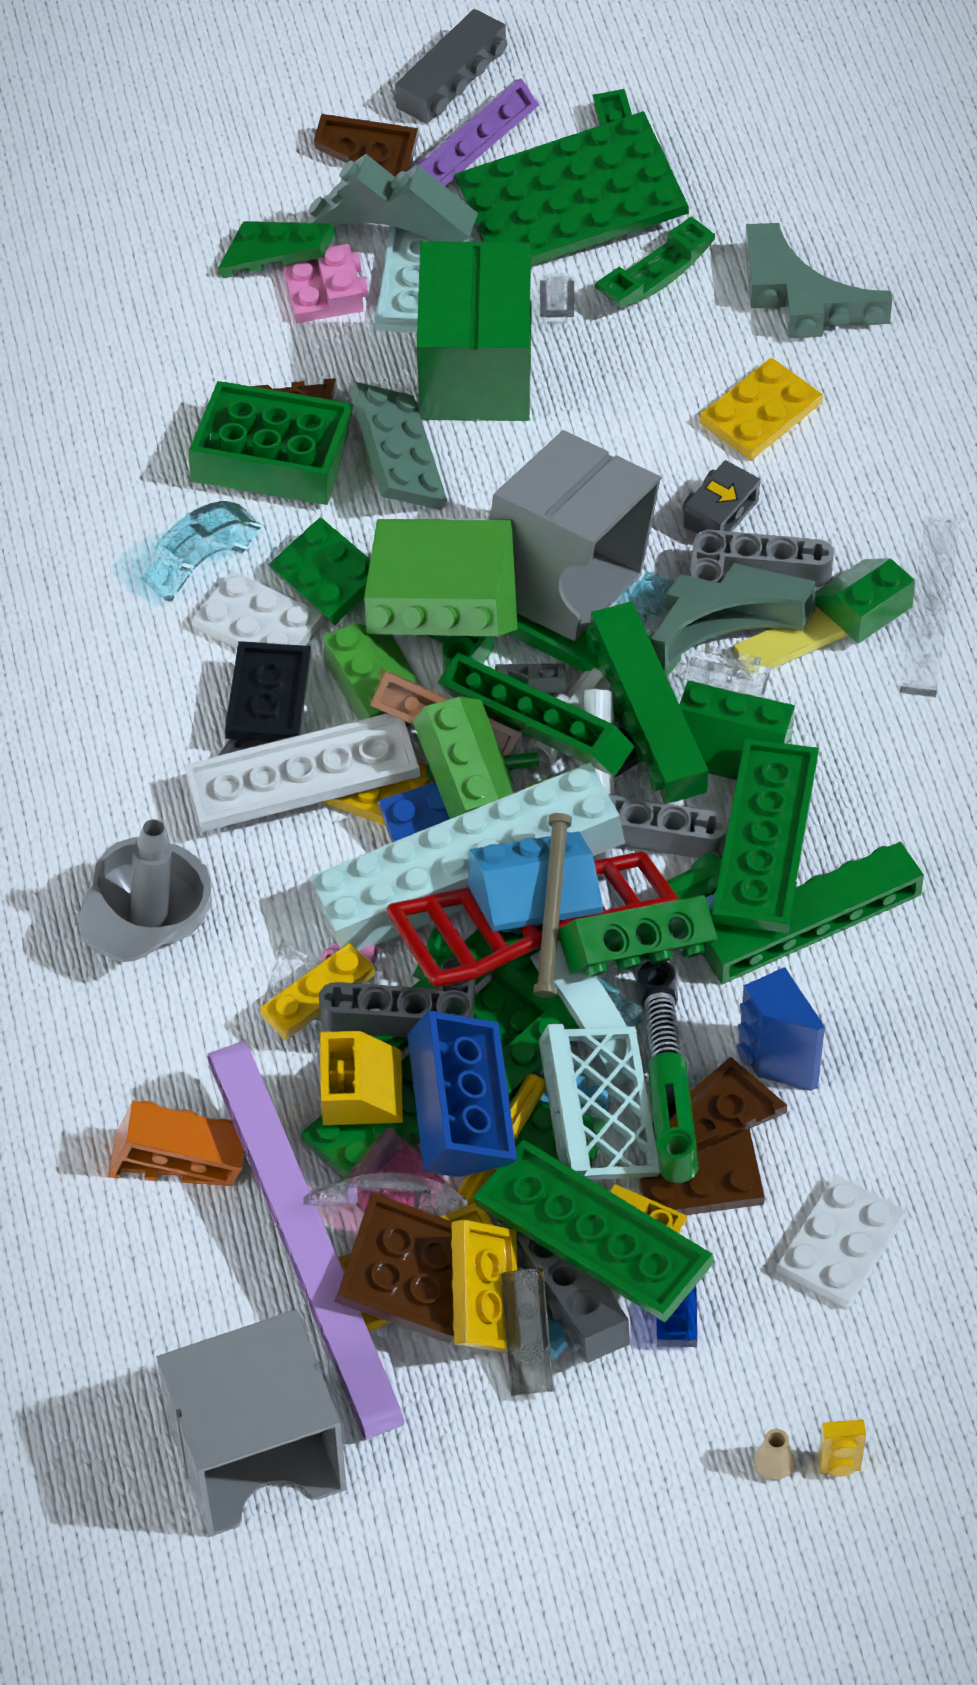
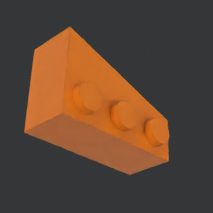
M132 1100L114 1136L108 1178L120 1179L121 1172L145 1173L144 1178L148 1181H157L158 1174L182 1176V1183L232 1186L242 1170L244 1149L231 1120H215L198 1116L195 1112L189 1110L176 1111L159 1107L154 1102H137Z

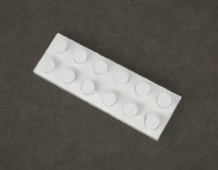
M388 713L184 764L202 832L420 777L419 765L405 721Z

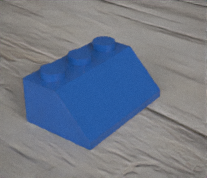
M786 967L744 985L742 1003H740L741 1022L738 1024L740 1033L739 1044L736 1045L737 1053L745 1066L750 1065L757 1077L809 1091L817 1089L825 1026Z

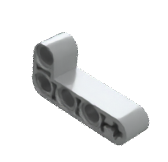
M704 530L699 532L694 539L690 576L719 583L722 576H726L732 565L736 563L815 581V587H821L831 580L834 548L828 542L820 539Z
M608 794L621 819L625 844L620 846L699 858L711 851H716L720 855L723 854L728 822L722 814L715 811ZM611 849L593 856L594 861L610 858Z

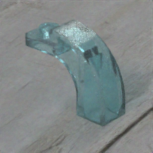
M218 501L201 506L180 519L157 542L154 549L159 554L141 579L163 600L172 602L200 563L214 553L223 550H231L243 554L263 525L244 507L234 502Z

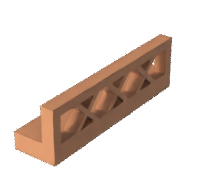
M381 668L377 676L380 681L369 705L414 725L412 721L425 706L446 701L449 698ZM488 716L502 755H511L520 732Z

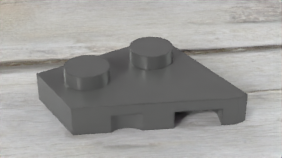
M565 663L495 664V670L557 698L558 693H566Z

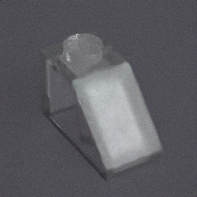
M540 272V317H547L548 324H566L567 317H574V272Z

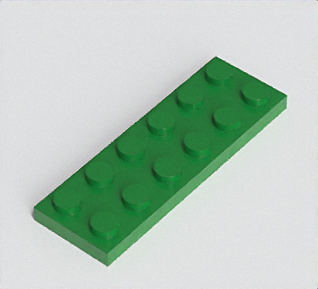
M744 739L712 910V921L714 924L782 933L789 932L818 763V747Z
M522 1140L516 1147L517 1160L513 1164L499 1167L473 1197L476 1206L664 1322L667 1321L715 1263L713 1253L525 1140Z

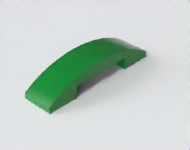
M691 216L667 233V242L626 271L620 266L598 280L595 283V288L618 306H626L642 301L668 286L693 265L715 240V233Z

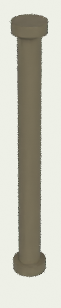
M552 813L548 819V824L552 826L538 984H535L533 987V995L541 998H553L557 995V987L553 985L566 836L567 828L571 827L572 817L564 813Z

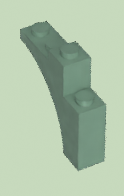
M367 154L355 162L349 161L346 163L339 174L341 178L340 183L325 197H317L308 209L310 216L307 223H331L333 227L353 223L383 224L405 229L432 241L463 242L470 238L478 215L475 210L419 165H416L407 172L402 171L394 177Z
M780 223L746 224L745 257L751 308L785 307L788 338L823 337V326L890 324L892 309L891 290L862 289L827 278L805 264L794 253L784 238Z
M736 563L732 565L726 576H722L719 583L680 574L673 585L666 588L662 601L666 612L659 628L656 631H652L649 636L663 670L666 671L680 655L690 648L726 633L755 628H786L802 631L815 612V581Z

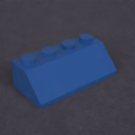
M428 1010L407 1034L424 1172L463 1177L513 1164L517 1160L499 1023Z

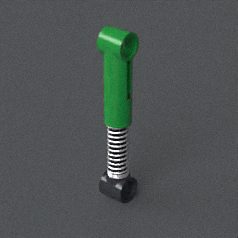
M648 961L639 968L637 981L640 1002L645 1009L647 1019V1034L651 1056L647 1068L660 1173L666 1180L673 1183H683L695 1177L698 1172L699 1161L687 1062L681 1056L675 1007L678 1003L676 972L669 962L651 965V962ZM676 1112L678 1127L670 1128L669 1113Z

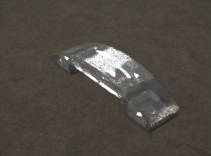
M395 1172L365 1174L336 1180L311 1191L303 1197V1205L345 1206L357 1204V1191L414 1193V1207L417 1209L453 1210L467 1208V1199L448 1186L422 1176Z

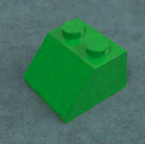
M891 558L863 559L815 592V605L859 644L912 608L916 580Z

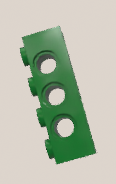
M705 895L575 919L558 929V937L569 975L585 972L586 978L607 973L609 971L608 967L618 966L619 971L630 970L640 966L641 961L649 959L651 965L661 964L674 958L673 955L682 953L684 959L692 958L705 953L704 947L718 940Z

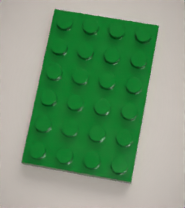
M644 111L455 173L456 182L465 203L478 213L474 224L482 242H531V266L689 214L688 203Z

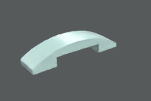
M560 940L557 941L553 985L557 987V993L579 1028L627 1027L613 1001L596 976L586 978L585 972L569 975ZM541 951L530 957L538 971ZM610 1039L604 1046L621 1060L628 1054L626 1039ZM599 1054L593 1059L605 1079L616 1068ZM641 1057L643 1071H645L646 1067ZM629 1059V1061L626 1064L631 1067ZM619 1071L610 1083L618 1087L630 1080V1078Z

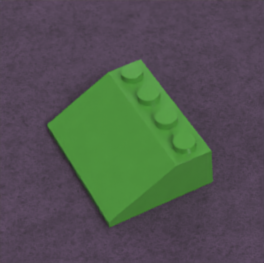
M378 519L364 596L366 634L501 636L518 630L512 519Z

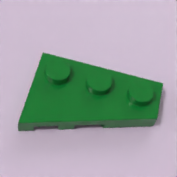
M243 221L218 267L219 273L222 278L234 276L235 270L249 268L251 272L263 270L264 264L281 261L284 265L322 258L336 232L331 223Z

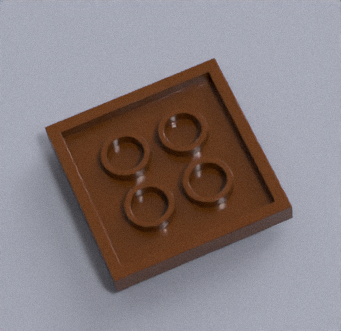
M371 1192L334 1302L450 1344L454 1337L451 1248L453 1221Z

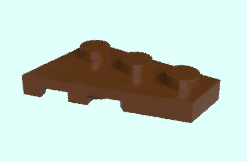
M321 113L314 138L315 149L345 163L349 161L355 162L367 154L396 177L400 172H407L411 168L419 131L418 128Z
M732 1057L728 1058L690 1091L697 1151L787 1113L788 1105ZM669 1113L670 1128L678 1127L677 1113Z
M750 1128L697 1152L699 1161L698 1172L689 1181L673 1183L666 1180L661 1173L658 1177H643L639 1181L641 1196L684 1215L764 1205L765 1196Z

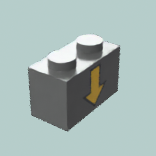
M724 460L716 470L712 469L709 471L703 481V485L697 492H691L685 499L682 507L684 511V527L695 534L704 530L733 531L759 502L761 479Z

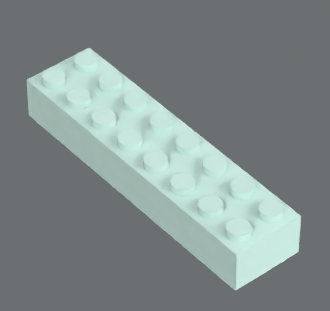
M591 762L311 875L310 880L317 903L339 949L350 942L359 951L367 946L377 945L399 936V932L386 913V908L389 904L467 888L470 849L486 847L490 844L522 841L527 838L551 836L552 826L548 824V819L552 813H564L572 817L571 827L567 828V832L579 831L593 856L625 844L620 815ZM462 904L443 908L447 916L465 909ZM427 912L407 916L414 929L433 922Z

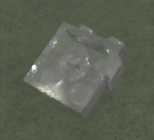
M707 644L704 651L692 649L689 663H677L674 677L742 694L760 696L765 695L771 667L760 665L761 657L740 653L738 659L727 657V649Z

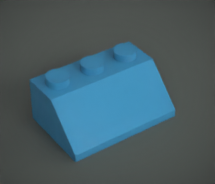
M579 831L567 832L559 920L603 913V903L593 854ZM551 836L527 838L522 841L490 844L486 847L470 849L468 888L493 932L543 923Z

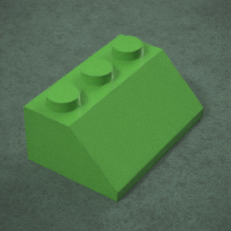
M354 623L323 635L325 664L358 720L386 714V712L369 705L380 681L377 676L381 668L422 686L392 634H366V625ZM405 722L406 727H409V726L412 725V724H410V723H408V722Z
M456 697L425 706L412 722L450 819L517 792L480 699Z

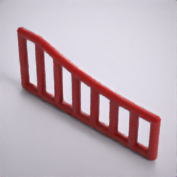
M639 851L594 861L597 876H605L624 903V906L608 910L603 906V913L576 919L680 899L647 853ZM638 867L659 898L640 901L620 871ZM468 887L391 903L386 908L388 917L434 987L477 979L516 958L541 948L542 931H539L536 925L518 927L525 938L507 945L499 931H492ZM462 904L494 953L476 961L443 908ZM427 912L461 966L440 970L407 916ZM572 918L559 920L558 929L572 922Z

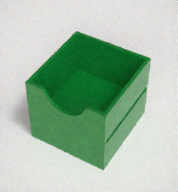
M420 241L416 348L419 413L421 420L472 421V419H479V421H530L531 242Z

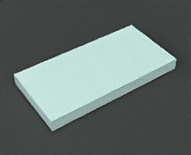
M394 226L389 227L374 318V330L417 333L420 241L432 240Z

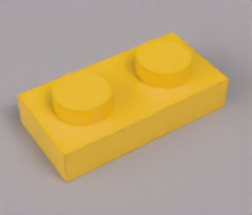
M864 1419L822 1423L817 1458L819 1474L830 1473L833 1476L842 1477L850 1475L854 1471H861L866 1441Z

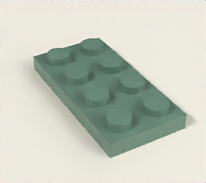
M355 382L349 390V394L381 497L440 510L448 500L414 395Z

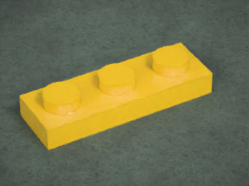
M349 942L261 1006V1016L286 1041L320 1016L318 995L325 985L333 982L364 984L375 975V967Z

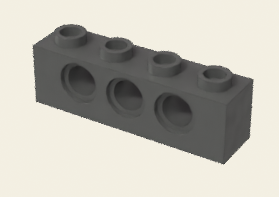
M516 1231L517 1267L521 1265L525 1271V1278L534 1295L540 1294L543 1298L544 1307L550 1320L553 1323L559 1322L562 1326L565 1341L571 1351L578 1350L587 1364L629 1345L628 1317L608 1288Z

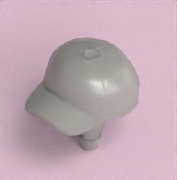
M156 819L146 821L138 837L116 842L97 861L93 885L86 895L78 915V930L83 940L94 950L113 960L131 962L147 956L163 944L174 943L191 936L204 922L211 906V884L207 866L202 864L197 856L175 843L170 844L162 822Z

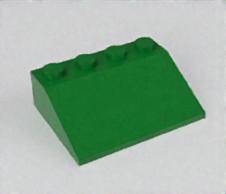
M217 381L189 449L190 481L328 505L340 468L353 413V404Z

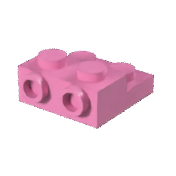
M349 243L328 247L322 258L289 265L283 264V274L296 323L364 312L363 297H368L367 282L365 276L358 277L357 272H361L360 257L358 251L351 252Z

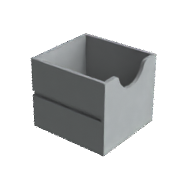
M562 430L493 494L489 519H512L517 613L576 641L586 631V628L590 627L591 612L610 607L642 575L661 476L618 455L613 457L609 455V451Z
M297 1309L156 1356L168 1426L208 1537L239 1527L242 1523V1513L246 1502L251 1495L264 1486L275 1483L292 1484L304 1490L314 1500L347 1490L341 1422L322 1372L318 1370L317 1359Z

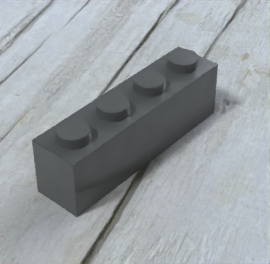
M475 8L471 10L395 83L396 108L425 124H428L437 115H441L447 105L456 96H460L465 91L469 83L476 77L481 76L486 67L496 57L498 58L504 53L507 47L506 24Z

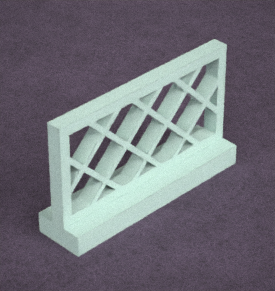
M548 1024L539 1039V1046L558 1161L590 1180L658 1177L660 1170L635 1026L564 1029L563 1024ZM610 1039H626L628 1054L623 1060L604 1047ZM569 1041H583L594 1051L584 1062L571 1052ZM597 1054L616 1067L607 1079L589 1066ZM629 1059L631 1067L626 1064L629 1061ZM619 1071L634 1082L635 1089L629 1097L610 1083ZM582 1072L600 1086L591 1098L577 1088L576 1079ZM604 1090L622 1103L613 1116L594 1102ZM635 1096H636V1099H637V1103H636L635 1101H633V1098H634ZM580 1102L584 1105L582 1109L580 1108ZM626 1107L640 1117L641 1126L635 1133L617 1120ZM588 1109L606 1122L597 1135L583 1125L582 1116ZM610 1126L629 1140L620 1152H617L601 1139ZM641 1133L643 1134V1139L639 1137ZM586 1139L591 1142L588 1146L586 1144ZM634 1144L646 1154L648 1165L635 1166L623 1155ZM594 1146L613 1159L608 1167L590 1168L588 1153ZM616 1163H618L621 1167H614V1166H615Z

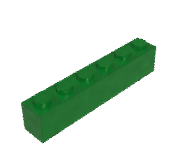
M633 601L592 611L590 628H586L588 644L592 650L597 649L599 668L604 678L609 676L612 683L610 690L614 693L615 705H621L623 708V721L628 734L634 733L637 740L635 742L636 752L640 762H646L648 765V778L654 792L659 791L664 804L707 793L709 770Z
M458 652L437 682L453 698L480 699L487 716L585 764L591 762L594 768L612 777H615L635 747L614 724Z
M901 841L891 846H881L864 858L857 861H847L838 869L823 876H813L805 884L796 887L788 933L714 924L718 940L705 946L706 952L702 955L721 985L921 896L924 874Z

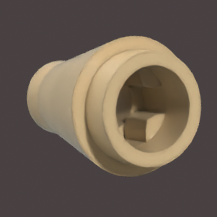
M775 1428L769 1430L754 1455V1466L758 1473L766 1479H783L793 1471L795 1466V1457L789 1443V1436L782 1429Z

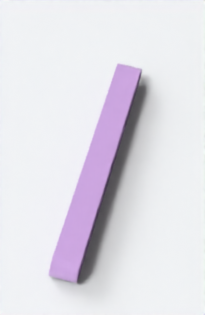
M243 1040L207 1053L215 1082L363 1438L367 1440L404 1426L401 1408L361 1312L334 1302L344 1274L247 1042Z

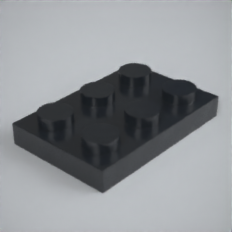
M238 641L225 724V739L275 742L301 735L312 657L311 646Z

